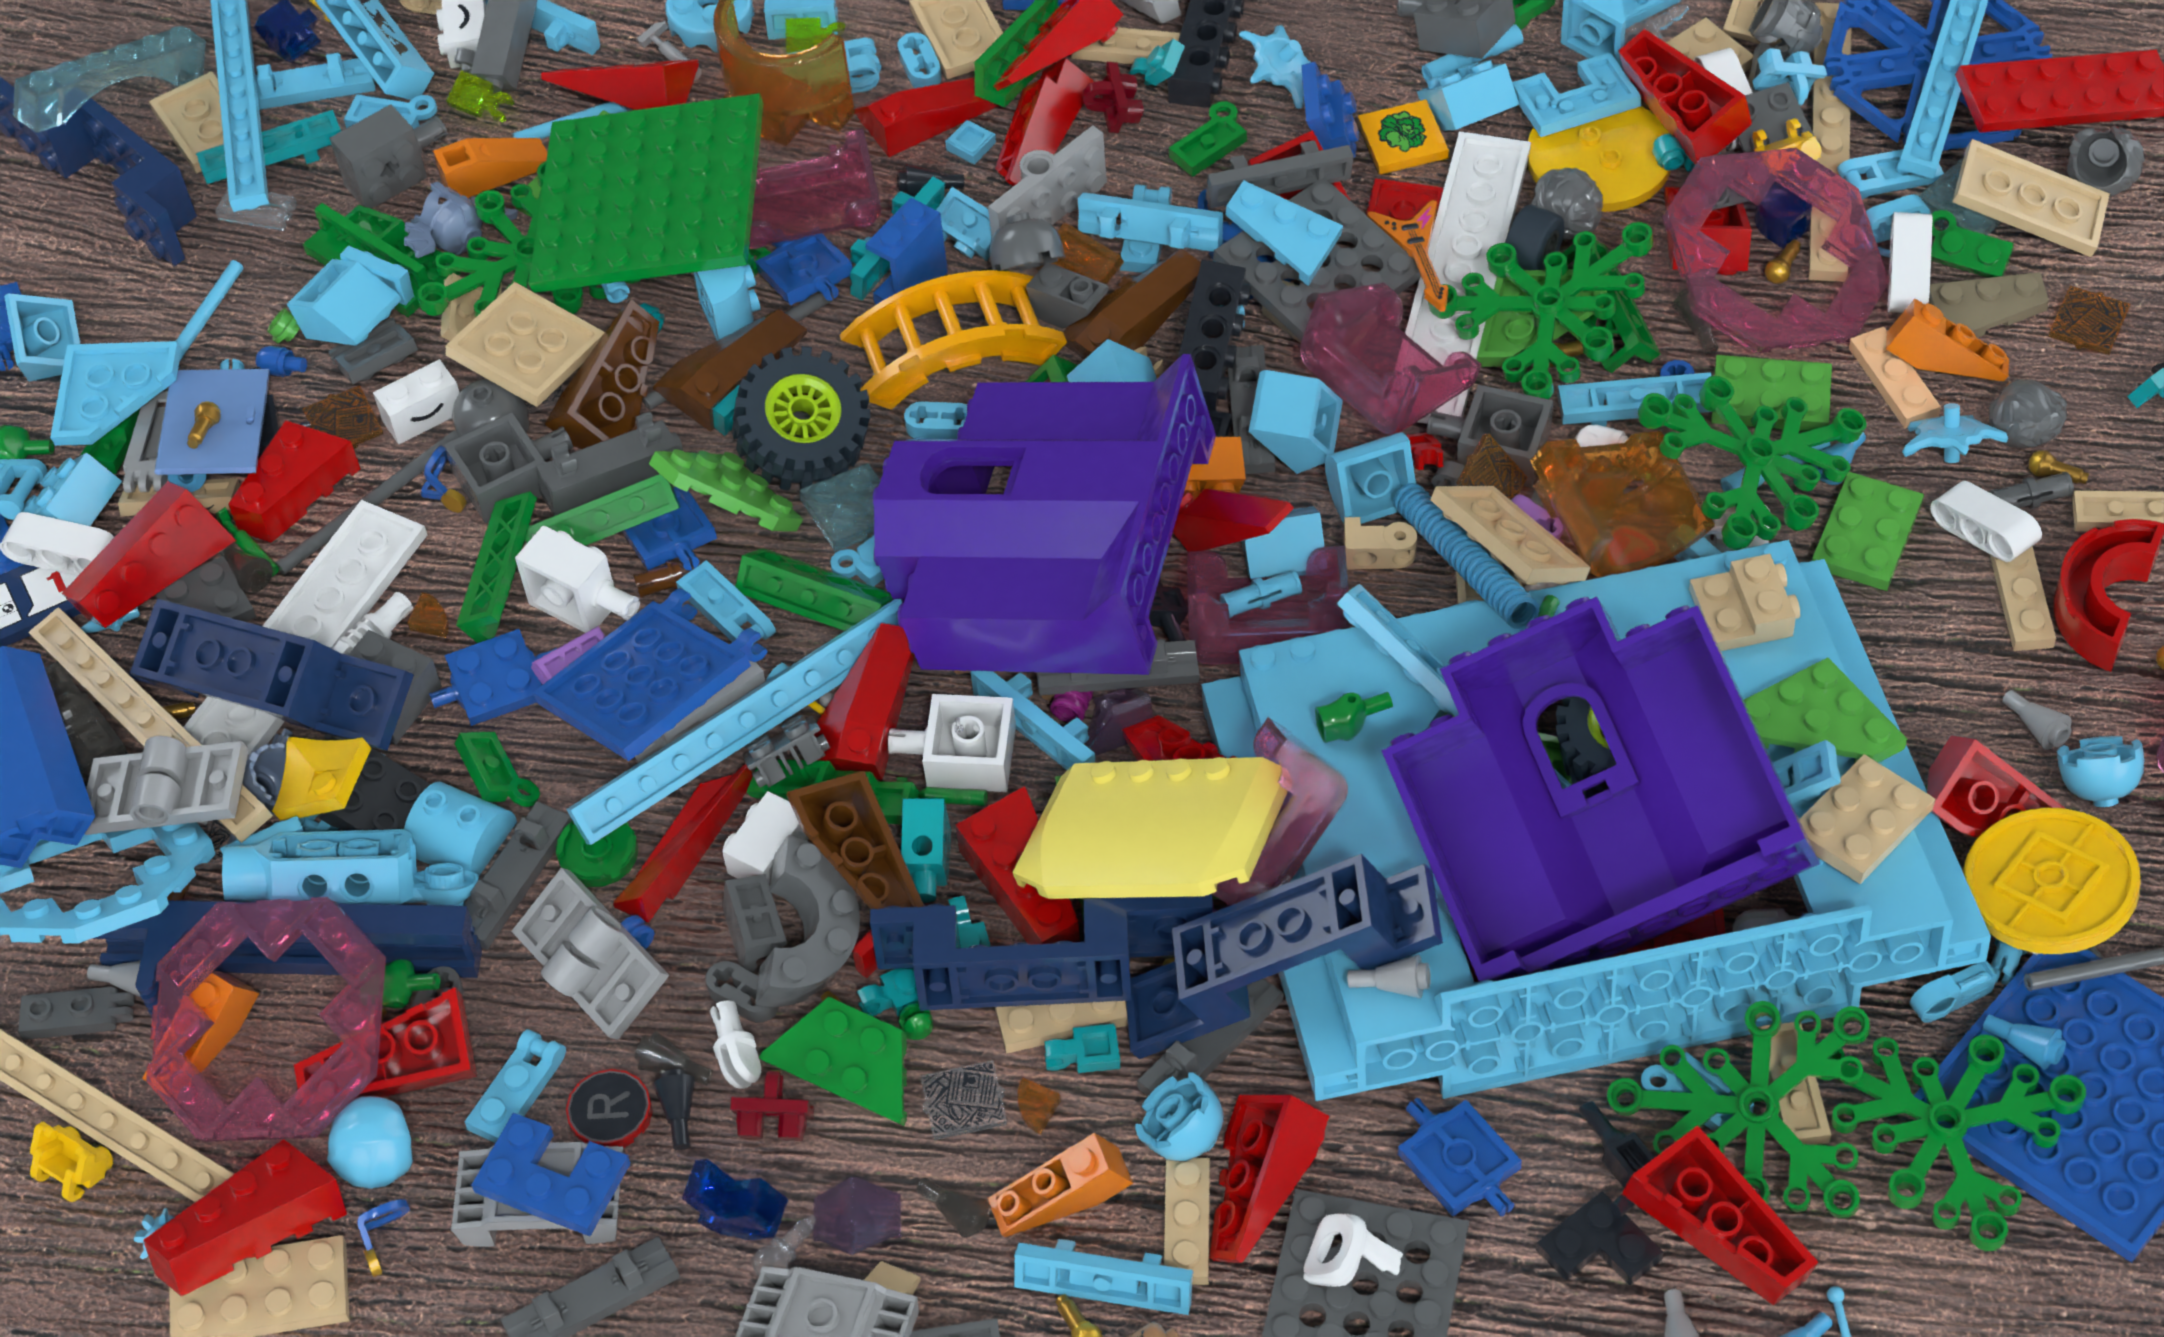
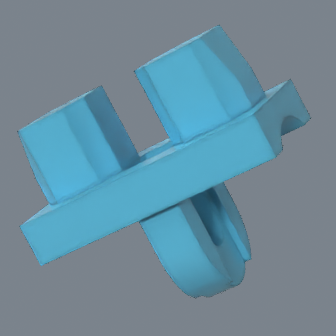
M1768 49L1757 59L1761 73L1752 82L1755 90H1764L1789 82L1801 106L1805 99H1807L1812 84L1819 78L1824 79L1827 76V72L1823 65H1812L1809 52L1798 51L1792 53L1784 62L1780 49Z

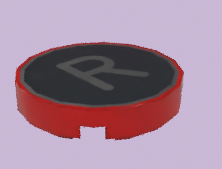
M615 1069L594 1072L579 1081L570 1093L566 1106L570 1130L579 1140L586 1144L591 1141L602 1146L623 1148L635 1142L634 1138L641 1132L643 1134L646 1131L653 1113L649 1091L640 1078L627 1071Z

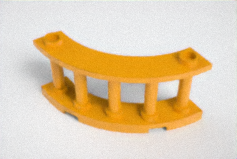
M997 270L956 273L914 285L881 301L861 316H858L839 335L841 341L864 348L874 375L861 387L860 391L867 390L870 403L890 410L912 392L928 383L927 376L946 367L952 372L964 367L981 364L983 357L1001 356L1002 361L1026 362L1042 366L1053 354L1056 355L1067 341L1062 331L1040 326L1026 285L1033 279V276ZM979 302L988 326L962 330L952 305ZM996 303L1016 307L1023 324H1007L1003 322ZM938 309L948 335L922 345L912 319ZM899 327L908 351L889 365H886L878 341Z

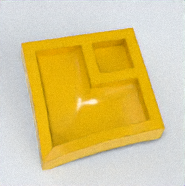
M289 737L286 742L284 775L272 812L280 821H284L295 816L302 818L345 809L371 751L370 745L363 737L328 741Z

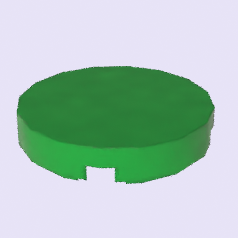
M572 821L564 827L557 839L556 856L560 867L571 870L586 887H604L618 882L631 871L638 857V842L633 829L626 822L592 845L586 844Z

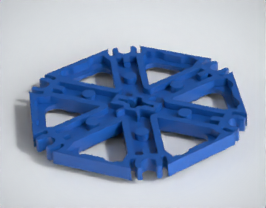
M1840 0L1823 62L1827 76H1836L1832 77L1829 88L1834 91L1833 95L1896 143H1898L1901 133H1904L1903 145L1905 146L1950 0H1930L1932 7L1926 29L1888 0H1843V2ZM1988 0L1985 13L2009 32L1977 36L1969 65L2052 58L2053 53L2049 54L2051 50L2050 45L2038 46L2041 45L2044 38V33L2039 31L2040 27L2005 1ZM1853 27L1865 30L1889 48L1887 50L1853 55L1842 53L1846 33ZM1912 84L1905 115L1901 119L1887 117L1861 96V93L1866 90ZM1961 91L1958 100L1968 107ZM2022 129L1981 133L1979 131L1958 134L1948 133L1943 151L1965 148L1972 139L1984 144L2012 141L2014 136L2018 138L2021 135Z

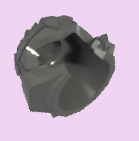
M1764 0L1757 10L1748 31L1760 43L1768 44L1781 39V42L1775 45L1774 49H1780L1782 58L1787 59L1792 53L1798 51L1810 53L1815 47L1819 46L1823 39L1821 37L1823 26L1820 24L1821 12L1818 6L1810 0Z

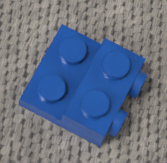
M1315 61L1301 65L1306 122L1310 130L1314 131L1323 150L1350 145L1353 156L1356 157L1357 146L1355 142L1359 141V132L1352 115L1357 113L1356 102L1352 92L1346 93L1340 80L1330 82L1327 74H1321Z

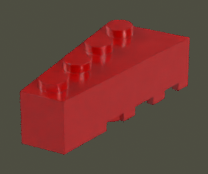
M167 481L61 594L88 620L106 628L236 540L187 489Z
M1025 786L955 825L959 852L1028 944H1054L1058 941L1081 942L1079 923L1069 898L1048 899L1039 895L1034 886L1027 883L1024 888L1019 886L1013 875V871L1039 821Z
M456 987L441 993V996L425 1004L420 1003L396 1018L385 1023L381 1022L348 1041L344 1040L294 1064L301 1107L309 1113L345 1106L350 1101L359 1097H387L478 1077L462 994Z
M1698 1125L1635 1172L1622 1192V1195L1773 1306L1806 1281L1819 1263Z
M282 1139L146 1237L143 1242L155 1275L182 1297L234 1271L235 1263L245 1258L256 1257V1259H259L272 1252L271 1245L293 1234L296 1239H299L313 1232L311 1225L329 1216L332 1221H335L347 1215L336 1178L285 1139Z

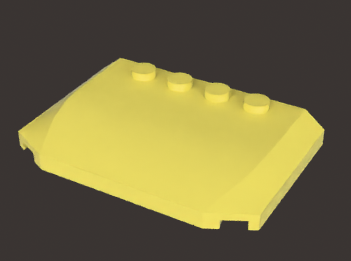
M1264 757L1074 763L1060 777L1013 871V875L1019 886L1024 888L1026 883L1034 886L1039 895L1048 899L1205 896L1217 892V883L1237 877L1239 884L1248 882L1291 786L1290 775L1286 768Z

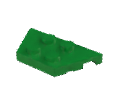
M827 997L761 1052L758 1058L902 1126H905L907 1122V1112L904 1111V1087L907 1086V1069L904 1066V1056L907 1053V1033L831 997Z

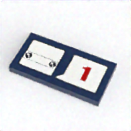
M26 564L1 574L0 647L8 646L31 636L28 632L58 607L69 618L81 614L61 594L77 576Z

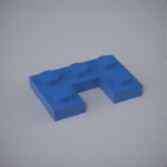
M512 1113L472 1183L474 1192L591 1237L631 1164L628 1155L589 1141L570 1177L564 1176L537 1165L554 1136L551 1126Z

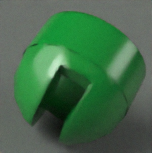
M917 1002L906 1005L899 1015L900 1029L907 1033V1038L910 1040L926 1038L933 1030V1018L930 1010L920 1011L919 1003Z

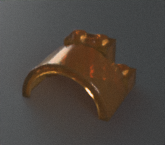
M719 0L714 11L713 26L723 81L729 90L724 95V98L760 93L764 102L761 137L785 147L810 119L820 126H827L840 132L855 114L843 38L831 33L816 46L792 54L772 55L752 50V46L747 45L744 38L740 37L734 7L735 0Z
M1661 431L1633 433L1625 443L1580 447L1576 439L1547 441L1530 460L1539 476V480L1533 487L1540 497L1543 506L1551 518H1559L1581 559L1591 567L1589 572L1592 575L1605 577L1611 574H1621L1657 566L1695 544L1715 527L1714 521L1703 514L1701 510L1703 502L1678 459H1669L1660 452L1659 445L1664 438ZM1633 480H1643L1644 484L1626 494L1623 493L1624 489Z

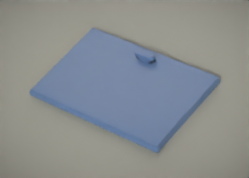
M269 369L178 370L176 381L168 389L154 470L155 474L256 473L270 377ZM205 401L215 403L220 409L221 418L219 422L208 429L202 443L196 449L190 448L187 445L188 435L195 423L194 410L196 406Z

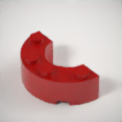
M2124 519L2114 521L2113 526L2097 530L2095 527L2080 536L2064 557L2053 602L2057 626L2067 643L2089 663L2109 672H2112L2123 644L2131 613L2116 606L2106 595L2104 588L2115 582L2126 580L2148 581L2164 537V523L2143 519Z

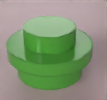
M283 308L274 317L267 332L273 336L272 340L278 344L283 340L289 342L297 334L300 327L292 313Z

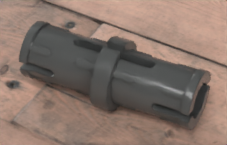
M2065 471L2061 474L2037 480L2033 477L2025 478L2021 484L1997 490L1993 489L1989 493L2018 508L2028 506L2030 509L2040 507L2042 502L2073 496L2074 486L2070 474Z

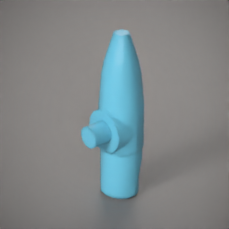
M136 607L106 628L89 621L81 629L85 633H94L106 629L119 631L124 622L140 617L138 607Z

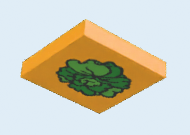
M1426 99L1358 115V127L1379 175L1448 159L1449 149Z

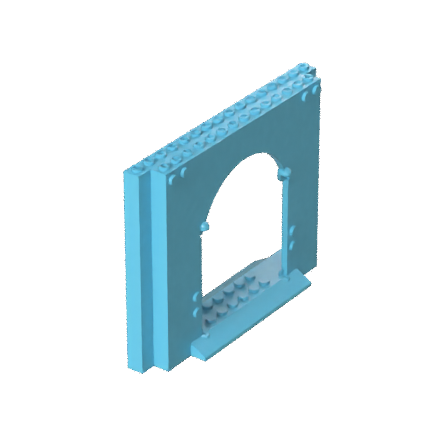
M1789 540L1765 543L1760 546L1736 551H1726L1721 554L1686 559L1681 562L1656 567L1651 566L1641 570L1611 574L1601 578L1528 591L1531 597L1539 604V608L1546 595H1553L1558 598L1560 604L1554 616L1566 611V606L1576 599L1582 597L1592 599L1597 596L1610 615L1622 640L1626 638L1625 634L1636 626L1642 624L1653 626L1666 620L1665 615L1675 608L1686 605L1690 608L1694 607L1695 604L1689 591L1691 579L1730 572L1731 561L1771 554L1774 564L1782 563L1787 574V587H1784L1787 596L1794 594L1797 597L1800 606V618L1795 619L1793 637L1721 651L1743 700L1828 657L1899 729L1825 559L1798 563ZM1485 601L1396 618L1446 666L1449 665L1448 661L1452 657L1460 653L1470 651L1473 654L1488 647L1487 643L1499 635L1509 633L1512 636L1527 629H1514L1510 627ZM1363 628L1336 629L1327 633L1296 637L1287 641L1257 645L1239 650L1240 676L1201 684L1203 711L1213 745L1217 746L1218 753L1227 758L1233 755L1237 758L1264 757L1286 768L1292 781L1251 875L1256 895L1359 854H1362L1385 878L1425 864L1432 871L1381 750L1390 747V742L1400 735L1406 733H1414L1416 735L1429 729V724L1433 720L1442 717L1445 712L1436 705L1433 695L1423 685L1413 683L1404 674V667L1392 656L1384 655L1375 647L1373 638ZM1351 692L1359 694L1363 700L1385 692L1390 694L1393 707L1366 716L1362 730L1354 739L1350 741L1335 740L1328 743L1323 742L1315 720V707L1328 705L1338 700L1343 694ZM1769 744V749H1767L1772 762L1794 754L1795 750L1792 747ZM1907 745L1904 750L1879 762L1882 766L1927 793ZM1837 755V767L1840 778L1854 765L1855 758ZM1792 774L1793 785H1795V778ZM1830 788L1821 791L1824 795ZM1820 798L1810 802L1802 799L1792 803L1798 818L1800 819ZM1930 812L1861 884L1818 858L1820 861L1819 865L1795 875L1794 879L1808 911L1807 914L1800 916L1798 919L1496 982L1484 980L1474 983L1457 928L1433 874L1443 943L1411 955L1419 954L1422 963H1428L1430 967V989L1423 990L1421 999L1380 990L1377 987L1349 988L1347 980L1348 971L1361 969L1341 949L1279 972V976L1315 1102L1438 1076L1442 1099L1660 1054L1661 1050L1668 1045H1677L1684 1049L1750 1035L1751 1033L1748 1031L1745 1023V1013L1750 1005L1758 1001H1767L1775 1005L1780 1013L1781 1024L1794 1022L1796 1016L1806 1010L1815 1012L1820 1020L1832 1018L1845 1007L1855 1006L1859 1008L1862 987L1985 962L1987 960L1991 935L1939 818ZM1761 1016L1756 1020L1757 1027L1772 1024V1019L1768 1016ZM1807 1018V1019H1804V1020L1801 1022V1024H1803V1023H1808V1022H1812V1021H1814V1020H1813V1019H1810V1018Z

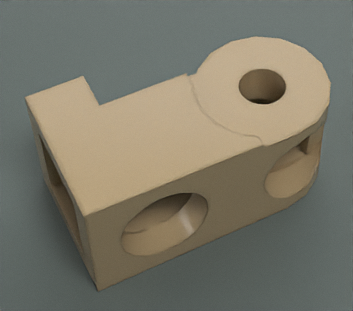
M1360 517L1344 518V570L1399 569L1411 565L1415 560L1417 532L1413 526L1404 522L1392 523L1387 527L1361 526Z

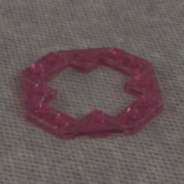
M1796 147L1701 157L1662 216L1666 231L1670 230L1675 247L1672 251L1680 276L1685 277L1690 294L1687 299L1691 312L1755 354L1770 352L1773 348L1789 347V349L1815 347L1823 342L1836 341L1837 344L1850 342V338L1858 335L1889 284V279L1859 189ZM1776 181L1837 221L1821 248L1852 269L1825 313L1796 294H1793L1777 319H1775L1714 278L1730 251L1699 231L1727 186L1758 206Z
M329 897L311 898V900L291 901L289 899L257 900L256 903L243 904L217 902L157 963L156 981L159 982L158 1004L153 1005L150 1039L154 1040L152 1063L147 1065V1083L191 1134L203 1142L316 1138L377 1076L386 956L342 908ZM304 934L348 983L318 1014L344 1044L286 1103L283 1102L265 1080L256 1077L228 1105L185 1055L188 1049L214 1024L190 994L247 937L251 939L268 959L275 962Z

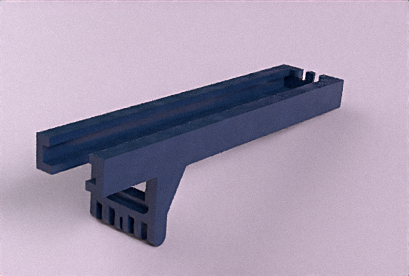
M168 901L169 905L158 915L92 938L106 939L108 945L106 953H101L99 959L102 965L113 966L141 960L135 986L153 1022L161 1033L168 1032L176 1017L177 1008L188 996L203 967L223 973L364 975L368 965H383L395 960L404 959L412 962L415 974H427L434 968L443 966L454 969L459 974V977L478 978L483 950L478 935H474L475 927L472 925V918L468 907L456 905Z

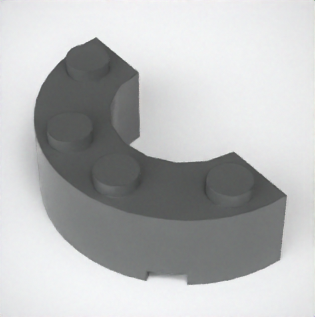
M788 835L774 855L770 892L785 898L797 910L803 922L804 941L803 944L792 948H774L762 963L759 970L755 1005L783 1007L805 1001L809 996L823 989L851 955L859 933L860 914L854 889L815 845L792 835Z

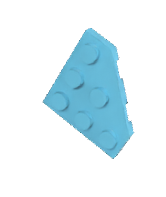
M178 342L67 345L51 431V439L54 445H92L174 383L177 379L181 348Z

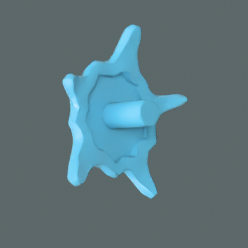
M1282 25L1276 26L1274 33L1266 36H1259L1249 31H1240L1239 36L1244 40L1250 41L1255 48L1254 60L1258 67L1251 77L1250 84L1265 80L1272 82L1276 86L1282 85L1292 94L1295 107L1301 109L1304 103L1301 65L1311 62L1304 56L1300 43L1296 40H1290Z
M1949 403L1944 405V416L1910 422L1907 428L1909 432L1915 430L1916 437L1905 445L1902 453L1907 457L1922 448L1939 447L1944 448V461L1946 463H1957L1960 461V454H1967L1969 445L1979 444L1984 438H1991L2006 443L2008 436L2002 430L1981 423L1973 415L1960 416V405Z

